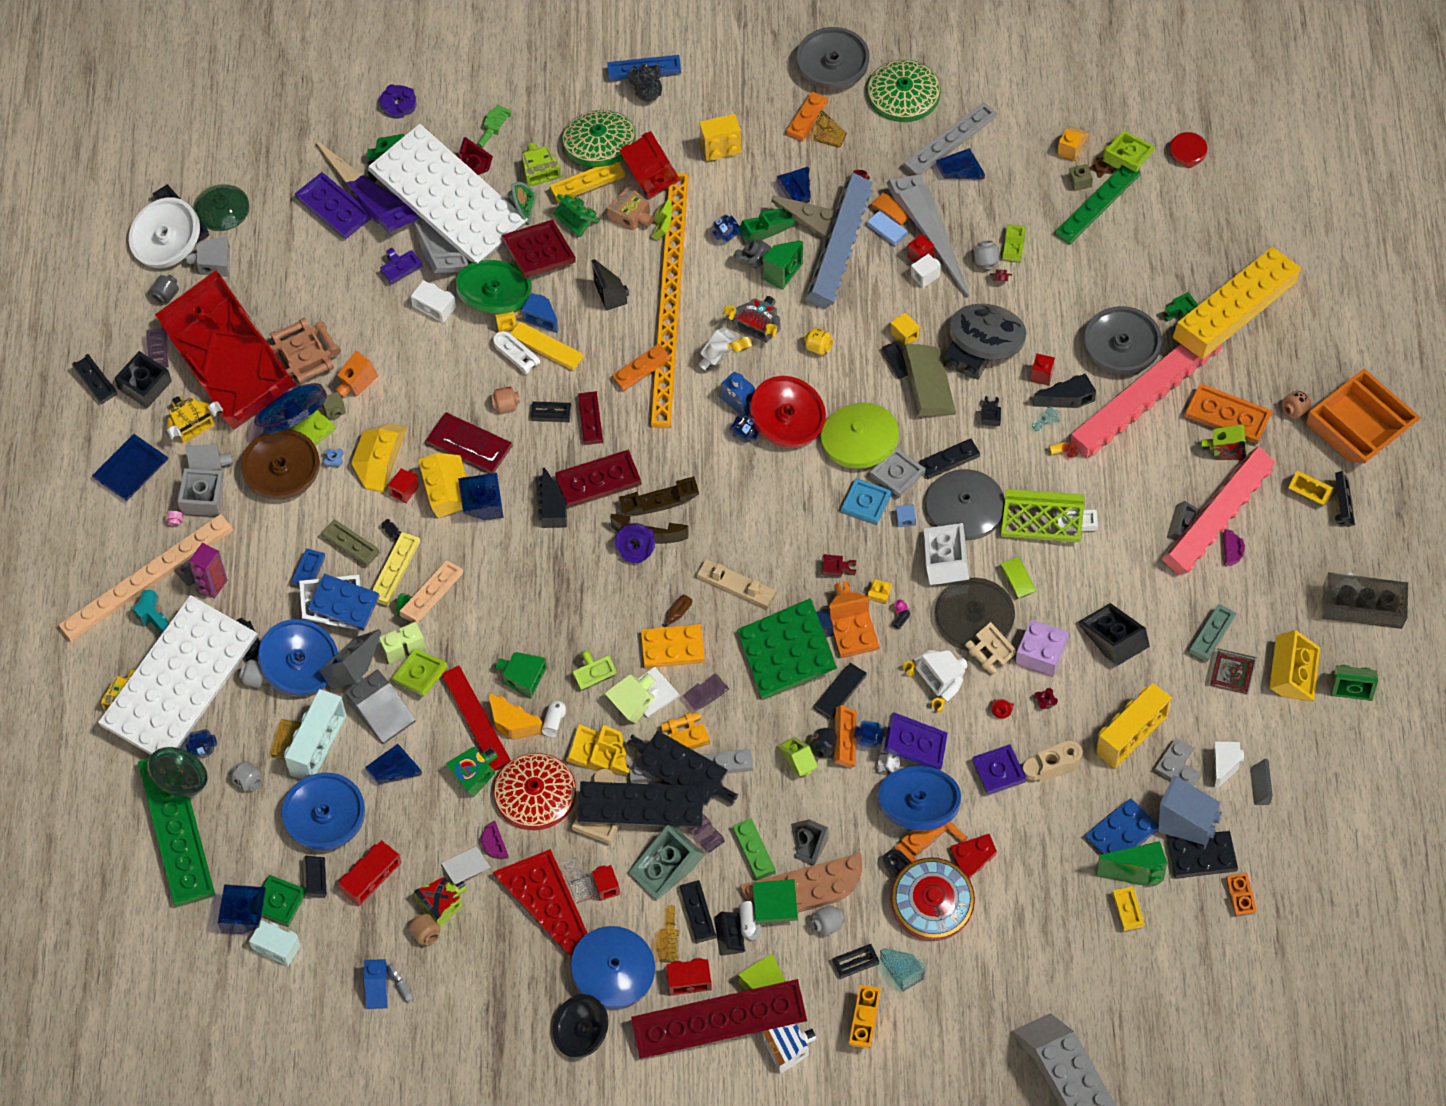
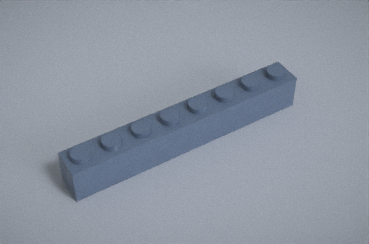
M852 173L845 181L805 300L823 309H826L830 304L833 305L837 299V294L835 293L842 284L841 275L847 269L846 260L852 254L851 246L857 239L856 231L862 224L861 216L865 213L867 209L866 201L869 200L872 194L870 189L873 182L855 173Z

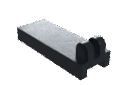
M86 354L80 361L72 363L75 371L100 404L117 395L115 388L89 354Z
M1339 471L1335 473L1341 514L1336 515L1335 520L1341 527L1346 525L1350 527L1355 525L1350 483L1345 473Z

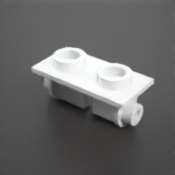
M886 736L883 737L881 752L887 754L879 756L877 765L878 772L885 774L887 771L892 773L900 766L899 756L884 751Z

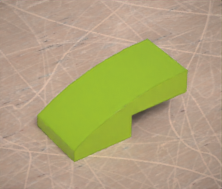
M669 199L658 206L653 216V221L657 223V226L651 237L656 241L664 236L669 229L672 216V204Z
M1007 224L1003 260L1021 262L1026 226Z
M1019 556L1000 563L1007 582H1010L1016 599L1036 592L1034 584Z

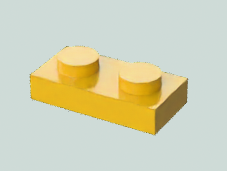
M1134 887L1113 890L1112 895L1123 931L1143 928L1145 923Z

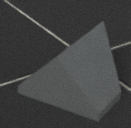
M810 819L792 823L796 858L815 865L828 841V827Z

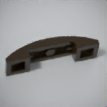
M695 476L676 481L675 486L642 495L634 492L620 496L619 500L624 515H642L663 511L683 504L699 495Z
M611 514L610 516L611 527L617 532L627 524H631L630 516ZM669 522L668 529L646 526L654 532L655 544L675 543L689 538L688 525Z

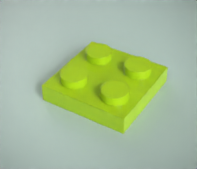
M306 405L303 410L304 412H301V409L300 413L292 416L281 426V429L283 427V429L287 428L303 433L312 440L315 446L336 430L335 425L320 411L316 410V408H309V405Z
M415 648L392 677V680L395 684L425 697L448 665L445 661Z

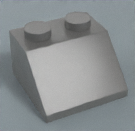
M184 468L178 498L181 513L205 516L220 515L223 503V471Z

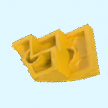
M581 724L576 727L566 761L596 771L608 769L617 775H628L630 771L626 764V751L623 747L622 732L606 725H602L599 731Z

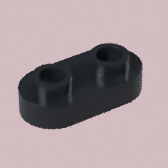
M890 850L884 856L886 869L895 877L904 867L912 863L899 850ZM896 860L898 863L894 865L891 861Z

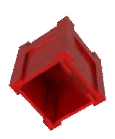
M651 131L642 134L640 139L630 145H624L619 150L648 199L653 198L655 194L670 185L681 181Z

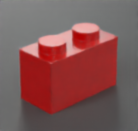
M694 958L687 962L673 961L670 964H666L670 996L712 990L708 959Z

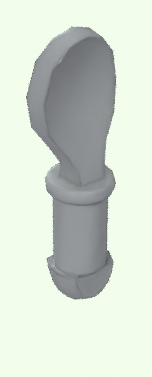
M390 963L388 965L390 976L397 981L396 986L399 987L404 999L408 1002L412 1001L413 995L406 984V980L399 976L393 964Z

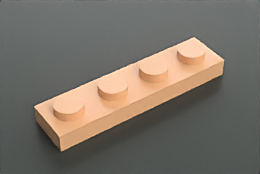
M446 560L400 610V616L412 623H418L461 577L463 569Z

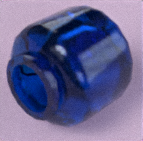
M863 720L860 726H856L854 738L858 739L859 746L877 748L883 742L885 728H881L879 722Z

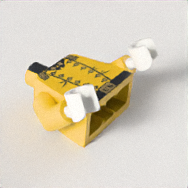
M180 396L173 398L171 401L173 407L169 410L170 417L167 419V432L170 439L173 440V437L179 436L182 443H185L215 426L212 415L215 417L217 415L216 412L223 411L219 402L216 401L208 404L196 401L192 397L185 401Z

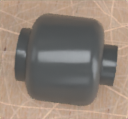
M160 275L151 285V295L161 303L170 302L179 291V287L176 284L178 282L177 279L172 275Z

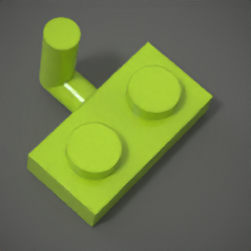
M588 650L579 653V657L585 660L586 665L572 671L580 690L617 674L609 655L594 661Z

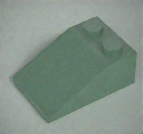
M667 825L629 871V874L658 900L688 875L705 854L678 828Z

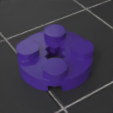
M388 85L380 96V106L384 114L390 118L400 119L404 118V115L408 113L409 115L413 113L417 106L414 90L403 85ZM396 100H401V101H402V102H399L398 104H395V101H396Z
M639 523L627 524L616 536V549L622 554L621 557L631 563H640L654 552V532ZM637 539L640 545L634 547L631 540Z

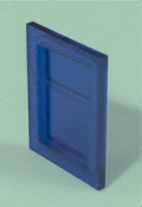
M133 434L92 475V478L125 501H128L169 458Z

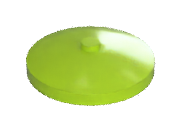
M854 403L836 410L828 417L821 432V440L826 455L835 463L848 468H867L883 462L894 452L899 441V429L895 417L887 409L872 403Z

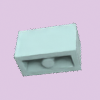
M265 921L260 922L249 940L252 950L286 966H289L301 946L296 933L290 930L284 931L277 924Z

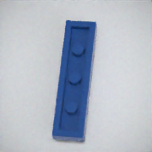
M679 55L607 62L609 81L628 79L629 70L633 66L639 69L644 63L648 66L660 65L661 76L681 74Z

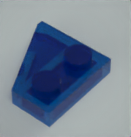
M970 148L936 160V166L943 178L985 179V173Z
M809 167L777 176L776 181L788 199L804 203L810 202Z
M396 744L365 767L366 771L378 785L422 775V770L399 744Z

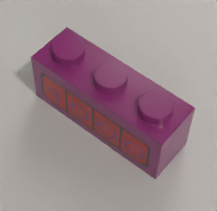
M202 542L190 558L189 563L199 593L215 599L228 579L219 551Z

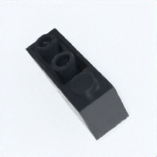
M1086 373L1075 375L1071 379L1058 382L1050 388L1038 390L1033 396V406L1079 408L1095 401L1096 389Z
M542 468V475H539V487H542V492L538 493L539 504H542V509H538L539 521H542L543 528H566V500L546 468Z

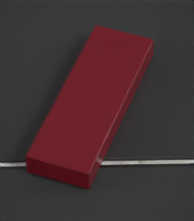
M597 391L578 393L584 445L603 443Z

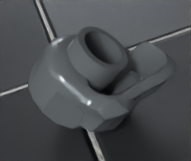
M752 239L747 242L743 250L737 249L733 257L751 268L757 269L759 266H763V255L771 249V246L762 240L755 241Z

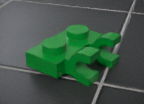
M1187 292L1174 298L1172 305L1165 307L1167 313L1163 314V317L1167 322L1172 320L1177 314H1180L1183 318L1195 309L1198 303Z

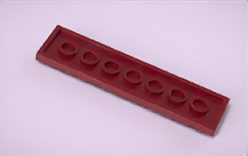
M798 979L631 1017L640 1059L808 1022Z

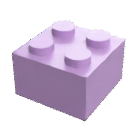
M1031 619L1018 648L1016 664L1054 677L1067 647L1069 632Z

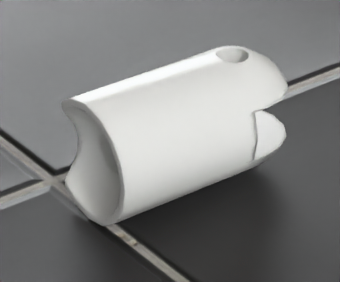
M556 700L551 702L547 709L541 730L546 736L557 737L561 720L566 713V706L562 701Z
M743 902L739 905L741 933L749 940H754L760 935V923L756 924L755 906L752 902Z

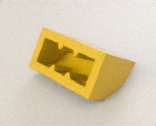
M1298 470L1288 487L1322 505L1329 501L1336 489Z

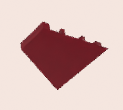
M464 137L459 151V159L477 175L488 172L493 156L467 137Z

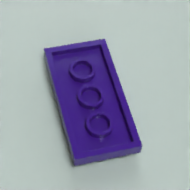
M323 172L294 193L297 200L344 239H347L372 219L363 205Z

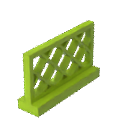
M1006 489L1001 536L1081 542L1085 494ZM1009 506H1018L1021 511L1013 516L1009 512ZM1032 507H1037L1041 512L1032 517L1028 510ZM1051 509H1057L1060 514L1052 518L1047 512ZM1071 510H1080L1079 516L1073 520L1067 515ZM1025 514L1030 520L1021 525L1017 518ZM1045 515L1049 522L1041 526L1036 520ZM1064 516L1069 523L1061 528L1056 521ZM1013 521L1019 527L1015 531H1006L1007 526ZM1034 523L1038 530L1034 533H1029L1025 528ZM1052 524L1059 530L1055 534H1048L1045 531ZM1073 525L1077 530V536L1068 535L1065 531Z

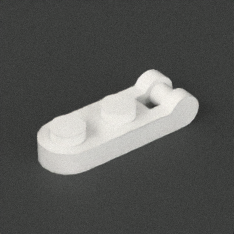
M502 331L494 336L495 348L514 363L523 374H528L533 366L536 367L540 364L539 358L510 333Z

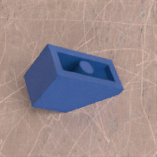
M531 293L522 308L523 321L557 333L559 331L558 320L549 299L543 295Z
M386 959L364 960V985L367 1009L388 1008V966Z

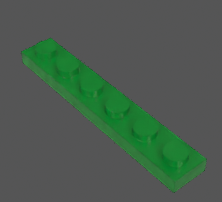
M1122 165L1056 230L1055 236L1071 245L1140 176V171L1135 172Z

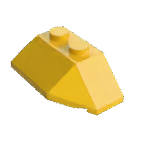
M387 423L362 432L351 464L365 489L384 493L407 427Z

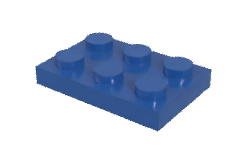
M324 573L308 610L364 631L380 594Z
M1130 798L1087 833L1085 839L1100 854H1106L1140 846L1159 830V825Z

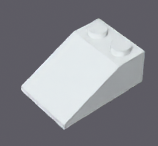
M963 523L924 528L926 568L930 585L969 580Z

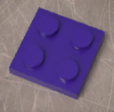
M1011 744L972 757V762L987 795L1026 782V777Z

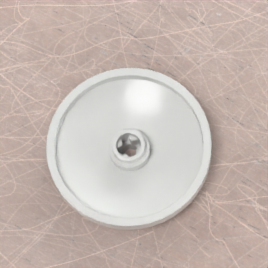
M162 198L150 203L139 212L130 228L129 246L133 255L141 263L151 268H166L177 264L192 251L198 240L200 232L199 218L188 203L178 198Z

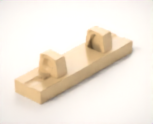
M708 559L705 560L697 573L698 579L768 610L777 595L776 590L761 584L759 581L745 577L725 568L724 565L714 563Z

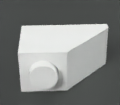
M1215 741L1213 749L1214 788H1219L1239 770L1240 762H1244V750H1240V742Z

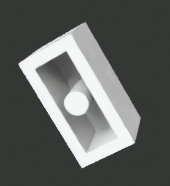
M424 280L410 296L412 307L442 323L445 322L456 308L455 297L452 293L443 291L435 284Z

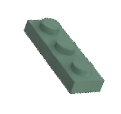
M1218 604L1192 645L1190 653L1208 662L1236 617V612Z

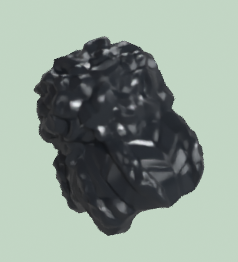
M644 63L639 69L633 66L629 70L628 80L634 86L639 99L651 102L661 96L660 65L648 66Z

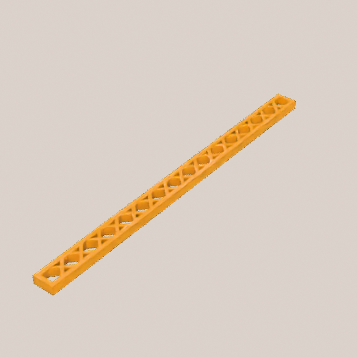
M677 173L680 180L684 181L683 184L679 187L676 184L669 186L668 199L671 200L672 213L679 210L681 214L677 217L672 214V221L665 234L657 344L659 343L664 350L668 349L671 352L669 355L671 360L655 370L652 428H671L689 174ZM679 194L682 199L677 202L673 198ZM675 225L680 228L676 232L671 229ZM676 240L679 244L672 247L670 243ZM673 255L678 258L674 263L669 260ZM674 271L677 275L671 279L668 274ZM672 286L675 291L670 294L666 290ZM669 302L675 305L670 310L665 306ZM670 317L674 322L667 325L664 321ZM669 333L672 338L666 341L663 337ZM665 365L668 366L670 370L666 373L660 370ZM665 381L669 386L663 390L659 385ZM664 397L668 402L662 406L658 401ZM663 413L667 417V421L656 420V418Z

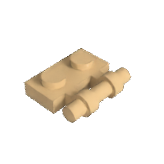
M991 622L975 635L980 641L977 645L971 640L965 644L970 650L971 656H975L982 664L981 667L984 670L987 669L991 675L997 671V668L993 665L996 660L1003 666L1017 653V650ZM983 647L991 653L992 656L989 659L980 651Z

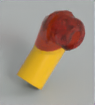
M1062 442L1049 446L1051 455L1067 452L1068 458L1078 455L1077 447L1073 444Z

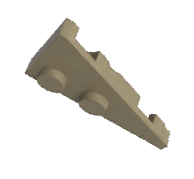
M773 195L771 202L780 210L784 208L792 214L791 218L809 228L814 234L817 232L824 238L827 237L835 210Z

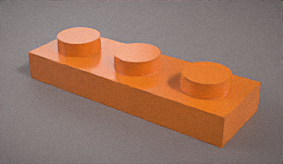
M811 92L786 130V135L803 142L827 105L828 98Z
M658 343L612 374V377L620 388L625 391L671 359Z
M840 705L836 707L835 734L837 735L834 762L847 768H852L855 766L857 711Z

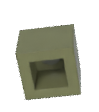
M1087 164L1069 168L1068 177L1074 191L1092 187L1093 177Z
M339 391L321 398L322 407L328 420L346 414L344 402Z

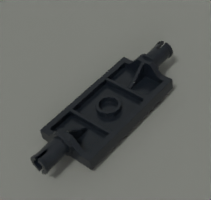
M658 730L648 743L633 734L630 736L631 740H628L626 746L641 753V757L636 763L638 768L668 785L704 786V805L706 806L713 797H719L730 805H733L735 803L734 800H737L739 794L723 786L722 782L728 773L726 768Z

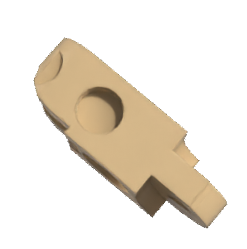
M1065 741L1040 751L1037 756L1026 760L1023 765V773L1027 779L1034 781L1039 779V782L1073 771L1081 763L1082 747L1075 741ZM1048 761H1052V762H1054L1055 764L1050 765V764H1048L1047 762H1048Z

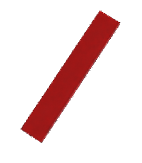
M460 665L443 672L442 678L482 753L491 747L498 755L497 758L489 763L494 771L503 768L511 760Z

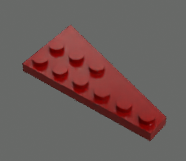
M551 849L493 871L494 877L572 958L575 947L588 932Z

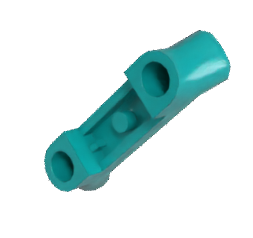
M143 590L140 593L139 602L133 605L131 610L143 626L151 622L162 634L169 624L165 615L162 612L158 613L156 611L158 595L153 590Z

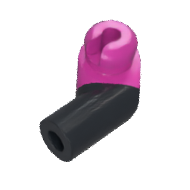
M898 599L894 603L897 617L892 622V625L896 629H901L908 620L910 612L908 605L902 599Z

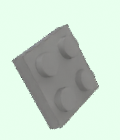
M896 447L886 460L877 464L870 471V476L900 498L925 473V468Z

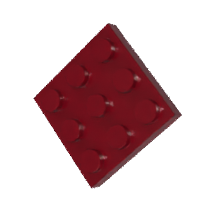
M553 219L501 235L503 244L523 278L576 263L575 255Z

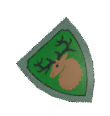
M515 182L511 184L512 190L508 192V196L512 201L508 202L514 208H517L523 220L528 219L526 224L529 225L537 195L529 185L523 182Z

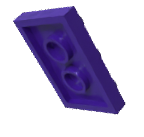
M893 712L889 717L884 751L925 767L941 770L948 733Z

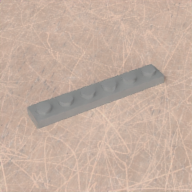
M983 102L906 160L904 168L912 175L922 174L995 119L997 113Z
M751 749L701 754L728 770L727 774L753 771ZM638 761L629 762L631 783L661 781L636 766Z

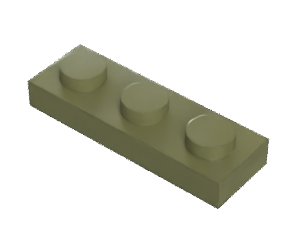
M335 519L321 532L325 539L367 567L380 554L377 547Z

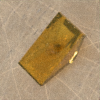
M823 110L820 111L814 123V141L840 148L847 133Z

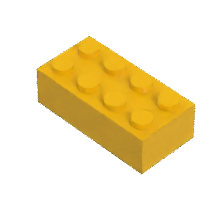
M1154 683L1148 688L1144 687L1140 691L1139 697L1135 701L1131 700L1126 705L1125 711L1122 714L1118 713L1113 718L1112 724L1108 727H1103L1098 734L1099 740L1097 742L1096 754L1114 769L1169 715L1172 697Z

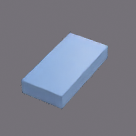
M881 211L877 212L867 221V226L894 246L907 236L908 231Z

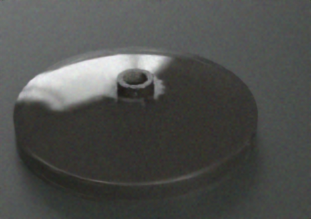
M969 578V580L955 581L941 592L936 601L935 623L939 633L950 644L963 650L970 651L965 646L970 640L975 645L980 642L975 635L990 622L1005 638L1009 636L1014 625L1015 608L1011 597L1000 585L987 579Z

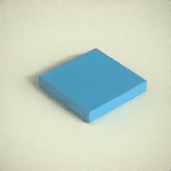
M855 478L842 505L841 513L878 525L892 495V491Z

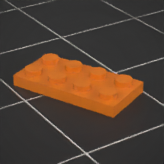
M1200 383L1185 413V417L1215 429L1244 424L1246 440L1258 445L1272 415V410Z

